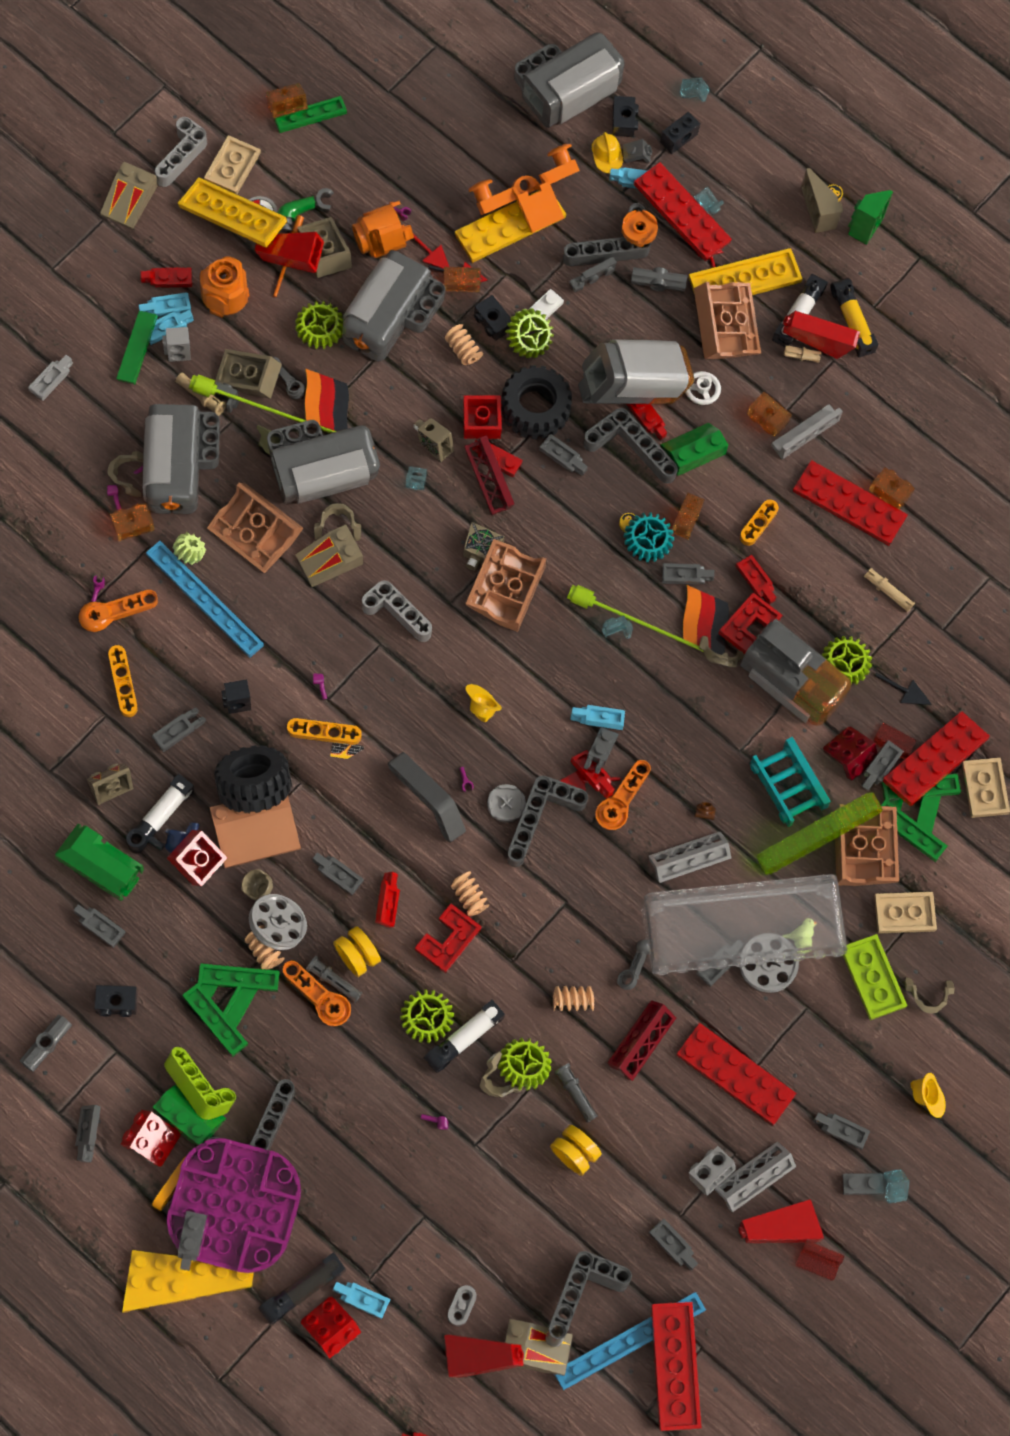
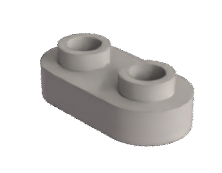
M471 1286L460 1287L448 1311V1320L454 1326H462L468 1320L476 1301V1291ZM468 1294L470 1296V1299L465 1301L463 1300L462 1295ZM457 1312L462 1315V1318L459 1320L454 1318V1314Z

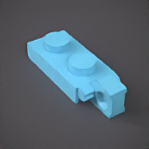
M625 167L611 169L609 180L618 181V184H621L622 187L636 188L633 185L634 181L648 170Z
M186 292L153 297L152 300L147 301V304H140L139 310L161 317L174 311L175 313L180 312V314L188 310L191 311L189 295Z
M188 310L182 314L180 312L175 313L174 311L158 319L149 343L152 345L162 340L163 336L166 335V328L187 327L188 323L194 321L191 311Z
M593 705L572 708L571 720L585 725L623 730L624 710Z
M336 1282L333 1287L334 1292L342 1295L340 1300L344 1301V1303L380 1319L383 1318L390 1302L389 1298L356 1283L347 1282L345 1286Z

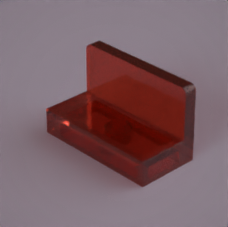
M882 723L873 740L880 747L887 740L891 741L904 751L900 756L903 759L910 755L916 743L914 738L885 723Z
M806 1240L796 1266L833 1281L845 1256Z

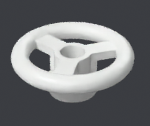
M700 371L688 377L689 384L685 389V393L692 402L699 405H708L717 400L721 392V386L713 374ZM695 378H698L696 384L691 383ZM711 382H713L715 393L710 398L708 391L711 387ZM690 389L701 393L704 400L693 396Z

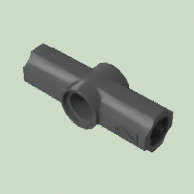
M633 267L631 284L650 286L654 291L671 289L685 292L687 275L670 273L661 267L654 268L653 270Z
M58 1014L46 1030L37 1036L35 1043L20 1059V1063L28 1070L34 1072L48 1054L55 1050L56 1045L72 1027V1024ZM45 1039L51 1040V1044L48 1047H42L41 1042Z

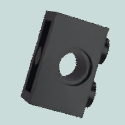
M614 96L613 136L634 137L635 130L638 131V120H635V115H638L639 104H635L636 97Z
M688 111L662 131L660 143L673 154L698 135L700 123Z
M493 295L475 305L474 318L484 326V330L489 337L492 336L497 341L508 334L505 331L510 329L507 324L512 322L511 317Z
M247 679L224 683L225 690H221L223 707L228 708V713L250 711L251 698Z
M96 985V1013L104 1017H109L111 1014H119L120 1017L136 1015L137 987ZM114 998L122 1000L117 1006H113L111 1001Z

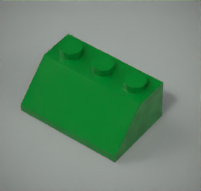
M887 190L867 194L863 200L859 199L848 225L850 228L848 235L867 245L884 219L893 191Z
M707 423L660 444V447L677 465L676 475L679 476L725 455L728 443L718 428Z
M177 1084L166 1091L153 1106L155 1114L178 1130L182 1136L196 1147L208 1141L226 1120L223 1115L210 1120L199 1117Z

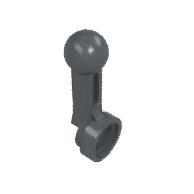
M272 357V358H274L275 360H277L279 363H281V361L279 360V358H277V357ZM281 366L278 376L287 384L286 392L291 399L301 398L305 394L303 383L295 380ZM299 386L298 390H291L292 387Z
M643 939L637 943V951L630 969L623 970L618 975L617 983L622 989L630 990L636 986L645 958L652 949V945L648 940ZM632 977L631 982L625 985L626 980Z

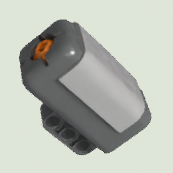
M597 32L571 46L564 52L554 44L546 45L515 65L514 80L522 89V97L542 124L549 128L556 123L561 125L616 92L617 87L622 82L625 63L621 54L613 47L606 36Z
M390 250L385 258L383 257L378 261L344 313L342 331L344 344L374 361H383L405 327L416 333H421L426 329L444 301V284L432 278V275H430L431 271L427 267L395 250ZM424 306H430L432 308L426 309ZM415 320H421L422 322L417 323Z
M154 404L149 406V416L145 419L143 497L151 512L156 514H192L197 510L199 469H214L219 464L220 419L216 413L200 412L198 407L194 405ZM209 422H214V423H216V424L210 426V425H208L207 423H209ZM208 439H214V440H215V441L212 442V443L207 442ZM208 456H213V457H215V458L212 459V460L206 459V457H208Z
M308 420L272 430L267 436L271 463L284 504L297 501V504L368 485L369 481L375 479L378 475L380 461L376 449H374L375 445L371 432L364 425L323 436L319 423L315 420ZM308 427H314L316 428L317 432L314 434H310L307 432L306 429ZM290 432H296L298 433L299 437L296 439H292L289 437L288 434ZM276 436L281 441L278 444H274L270 439Z

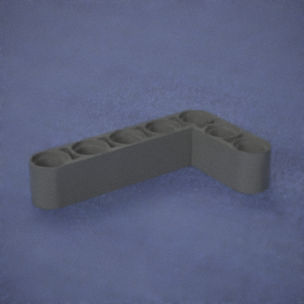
M635 203L630 206L628 213L635 210L636 212H642L645 209L641 204ZM636 225L637 229L643 230V225ZM625 237L570 243L564 248L563 262L567 266L602 263L611 257H614L616 261L645 258L650 252L651 242L645 244V248L630 243Z
M618 408L585 433L583 446L587 451L594 452L619 434L663 483L670 484L675 480L678 470L677 465L626 409ZM616 418H622L624 421H618ZM603 428H608L610 431H609V432H605V431H603L602 429H603ZM628 431H634L636 434L632 435ZM588 439H595L596 442H590ZM641 444H646L648 447L644 448ZM657 457L660 461H655L652 458ZM664 471H671L672 474H666Z
M405 752L400 753L387 763L393 774L433 812L442 835L449 843L466 832L454 800Z
M547 776L536 778L508 850L507 862L509 865L519 867L523 864L547 801L575 811H582L585 809L588 801L586 791ZM545 784L547 789L541 790L538 788V785ZM561 790L566 795L561 797L558 796L556 792ZM581 797L584 802L577 803L574 798ZM538 801L541 806L534 807L531 802ZM526 818L533 819L534 823L527 824L524 820ZM523 835L526 836L528 840L525 842L519 841L518 837ZM518 853L521 855V858L514 859L511 854Z
M283 1079L277 1084L250 1143L251 1146L255 1147L258 1141H264L267 1144L264 1149L270 1150L295 1094L292 1081ZM283 1086H288L291 1088V1092L282 1094L280 1089ZM280 1104L283 1110L276 1113L272 1110V1107ZM269 1122L275 1125V1128L271 1131H266L263 1128ZM211 1137L209 1140L219 1139V1137Z
M579 1252L574 1260L545 1336L548 1345L558 1347L563 1343L587 1279L614 1291L623 1292L627 1289L632 1279L631 1271L624 1266L590 1252ZM579 1262H585L587 1266H582ZM598 1269L604 1270L606 1274L600 1273ZM617 1277H622L625 1282L619 1281ZM572 1279H577L580 1283H575ZM566 1296L572 1297L574 1301L567 1300ZM559 1314H564L567 1319H562ZM552 1332L559 1333L560 1337L554 1336Z

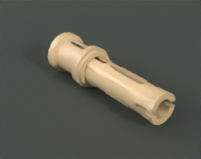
M180 373L177 376L175 382L198 398L203 407H208L218 416L222 414L226 408V402H221L215 395H210L208 398L192 392L193 390L189 389L191 379L184 373Z

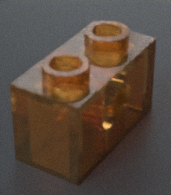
M300 83L265 92L268 108L274 118L308 109L306 94Z
M444 267L443 284L445 291L479 292L481 268Z
M765 392L750 405L747 413L753 422L759 423L765 432L772 434L774 437L790 422L792 416Z
M884 467L872 482L869 490L885 502L901 510L912 496L915 488L909 481L901 479L895 471Z
M687 493L673 525V534L689 540L705 499Z
M147 503L143 505L136 504L126 510L119 509L110 514L118 541L155 531Z

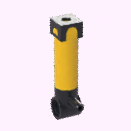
M846 278L832 282L830 285L832 296L838 301L848 327L860 331L855 348L858 357L875 353L879 344L875 335L871 334L855 297L851 279Z

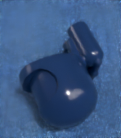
M191 822L185 832L166 829L165 833L168 834L165 844L166 850L172 853L192 830H198L199 824Z

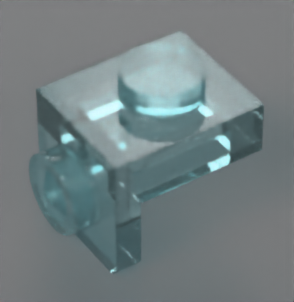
M702 77L682 80L679 94L682 98L699 97L702 102L706 101L709 87Z
M705 187L693 197L708 214L712 215L721 210L720 206L724 203L723 200L718 201L709 187Z
M625 616L606 620L602 628L605 637L622 630L626 639H629L633 631L631 622L627 621Z
M903 1170L884 1172V1178L887 1181L885 1198L887 1202L907 1201L910 1181Z

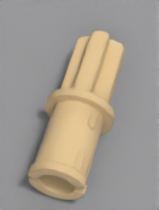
M786 346L784 350V356L797 358L800 361L808 360L819 363L821 358L819 356L821 351L805 349V347Z

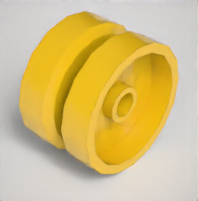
M358 926L348 931V939L341 936L333 941L340 958L356 977H360L366 972V964L374 967L381 962L376 948Z
M569 1124L562 1132L563 1138L557 1137L550 1145V1148L569 1169L583 1176L590 1168L588 1162L595 1163L602 1153L584 1132Z

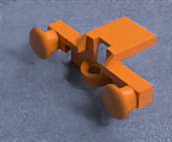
M563 144L548 152L547 156L553 157L557 167L540 174L539 177L542 182L540 184L532 176H522L514 181L511 188L493 196L488 187V184L493 182L490 179L480 181L471 186L468 193L473 191L480 214H486L517 200L531 233L564 219L550 184L580 171L576 160H571L567 151L572 145ZM522 180H525L528 183L527 190H522L520 188V182ZM539 189V192L532 194L530 196L528 195V193Z

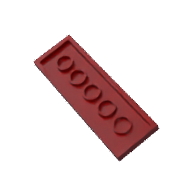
M661 162L634 181L633 185L705 262L732 241V238Z
M813 460L810 461L793 489L794 493L890 546L908 516L903 511Z
M961 711L883 778V782L911 807L984 744L990 735Z
M701 1023L698 1024L676 1054V1056L772 1126H774L797 1094Z
M693 1302L651 1304L659 1431L701 1429Z

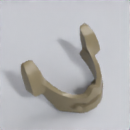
M134 451L132 455H119L109 464V477L115 483L125 487L127 495L141 497L139 490L132 487V484L118 481L116 475H118V467L125 462H143V453Z
M345 504L329 505L323 510L320 522L314 524L315 539L318 540L322 537V530L328 516L331 514L336 516L344 514L351 522L354 540L359 541L361 537V524L355 522L353 511Z
M702 636L700 639L699 649L703 650L707 660L711 663L731 668L736 667L739 660H743L745 654L739 649L733 658L729 657L728 653L725 652L720 655L711 650L708 637Z
M906 978L905 981L906 991L912 992L916 1004L926 1013L939 1012L947 1004L948 995L954 994L955 987L953 982L946 981L944 995L939 1004L936 1006H925L921 1000H918L917 987L912 979Z
M501 1052L495 1053L487 1061L488 1069L481 1078L480 1088L489 1096L504 1097L512 1092L518 1093L522 1091V1089H518V1085L512 1088L511 1085L505 1087L493 1086L492 1081L487 1079V1076L497 1069L496 1065L502 1056Z

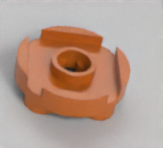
M631 211L623 219L621 232L627 241L638 247H643L645 244L652 242L657 236L658 222L655 216L648 211ZM636 225H643V230H637Z

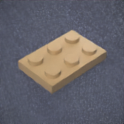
M228 135L206 173L204 180L234 194H238L258 159L261 150Z
M1001 758L963 761L962 768L971 818L1009 814L1010 808Z
M933 892L874 895L878 933L934 932L937 930Z

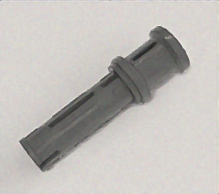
M315 956L307 966L306 971L313 972L319 977L320 981H327L356 1003L362 992L335 974L331 966H326Z
M568 1063L557 1069L554 1073L559 1076L564 1084V1090L569 1091L588 1123L598 1116L581 1090L579 1079L575 1078L570 1069L571 1065Z

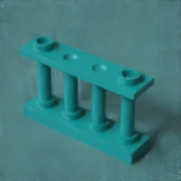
M793 736L786 739L782 751L762 761L758 759L757 755L752 757L750 762L752 772L760 778L780 812L779 817L781 821L786 823L788 827L792 826L794 822L793 816L815 805L819 806L821 811L828 808L831 801ZM785 757L791 758L793 766L772 777L768 776L764 769L765 767ZM795 773L801 775L803 780L800 784L780 794L774 786L775 783ZM805 789L811 792L812 799L788 810L783 801Z

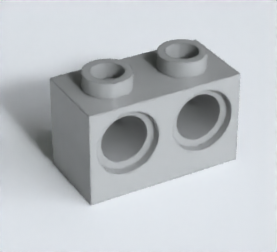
M188 327L166 328V335L163 336L164 355H168L169 362L191 360Z
M717 1146L714 1150H709L700 1163L697 1162L690 1168V1180L708 1196L736 1170L735 1162ZM716 1161H722V1162H723V1163H722L721 1165H719V1166L714 1165V1162H716ZM701 1174L709 1175L705 1179L699 1178Z

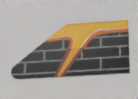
M333 742L330 756L348 759L362 751L364 746Z

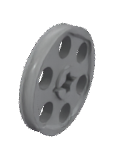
M278 894L262 896L255 902L249 912V925L253 934L261 943L272 949L288 950L294 948L306 934L307 921L303 911L294 901ZM276 902L282 903L284 909H279L276 906ZM259 905L265 906L267 912H262L259 909ZM290 916H296L299 922H293ZM257 922H262L265 925V929L259 928ZM288 932L295 933L297 939H292ZM271 935L278 936L280 942H275Z
M767 933L755 936L747 942L741 952L739 966L743 978L751 987L761 992L773 993L785 989L792 983L798 972L799 958L794 946L787 939L776 934ZM778 941L781 945L780 949L773 950L770 947V942ZM759 944L762 949L761 952L754 953L751 950V945ZM786 955L791 956L793 964H785L783 957ZM771 959V963L774 965L767 967V963L764 961ZM747 961L755 964L753 971H748L745 968ZM784 973L787 976V981L785 983L779 982L777 974ZM765 976L768 979V984L761 986L758 983V977Z

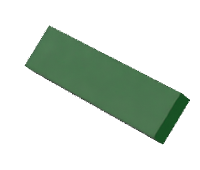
M338 96L273 116L279 133H283L347 114V109L342 97Z
M139 310L116 378L118 381L136 384L158 318L156 314Z

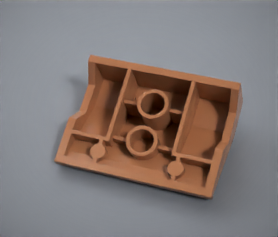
M705 282L695 287L694 294L704 358L724 359L761 354L750 283L710 285L709 282Z
M238 483L236 493L230 502L219 510L207 529L263 573H266L293 544L303 530V527L249 485Z
M493 539L467 599L466 606L500 626L518 632L544 572L546 558L535 559L521 554L514 546Z
M288 796L284 801L281 800L278 806H273L267 811L266 809L261 810L259 813L250 812L249 814L242 811L238 813L233 809H228L223 804L210 807V814L219 848L227 857L223 862L225 868L301 849Z
M840 804L834 811L836 885L861 886L898 883L897 808L871 806L862 809L848 808L844 804Z

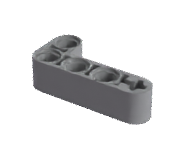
M181 117L177 120V135L181 141L155 168V175L159 186H169L207 146L206 131L188 117Z
M383 580L378 582L363 596L362 610L365 614L374 615L381 608L385 607L418 641L426 642L431 638L432 624L389 581ZM385 589L388 590L389 593L382 594L380 593V591ZM372 601L375 605L368 606L366 603ZM398 602L401 603L402 606L395 607L393 606V603ZM412 615L415 619L408 620L406 616Z

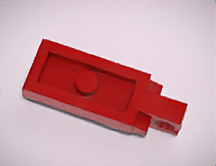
M192 267L152 268L149 271H141V283H150L155 288L192 287Z
M650 403L627 404L647 433H655L660 441L667 437V431L664 428L665 423Z
M490 443L501 472L514 477L523 460ZM476 446L472 448L471 450L478 453V457L480 458L482 453L480 447Z
M753 555L738 562L736 568L755 594L760 598L763 597L769 605L775 602L776 596L772 592L774 590L773 583Z
M588 750L572 757L570 762L597 792L600 791L606 799L613 795L615 789L611 785L608 773L603 768L599 774L595 773L598 763L592 761L588 770L584 768L589 753Z
M395 872L384 873L375 919L376 923L388 928L395 926L400 889L396 885L398 874Z

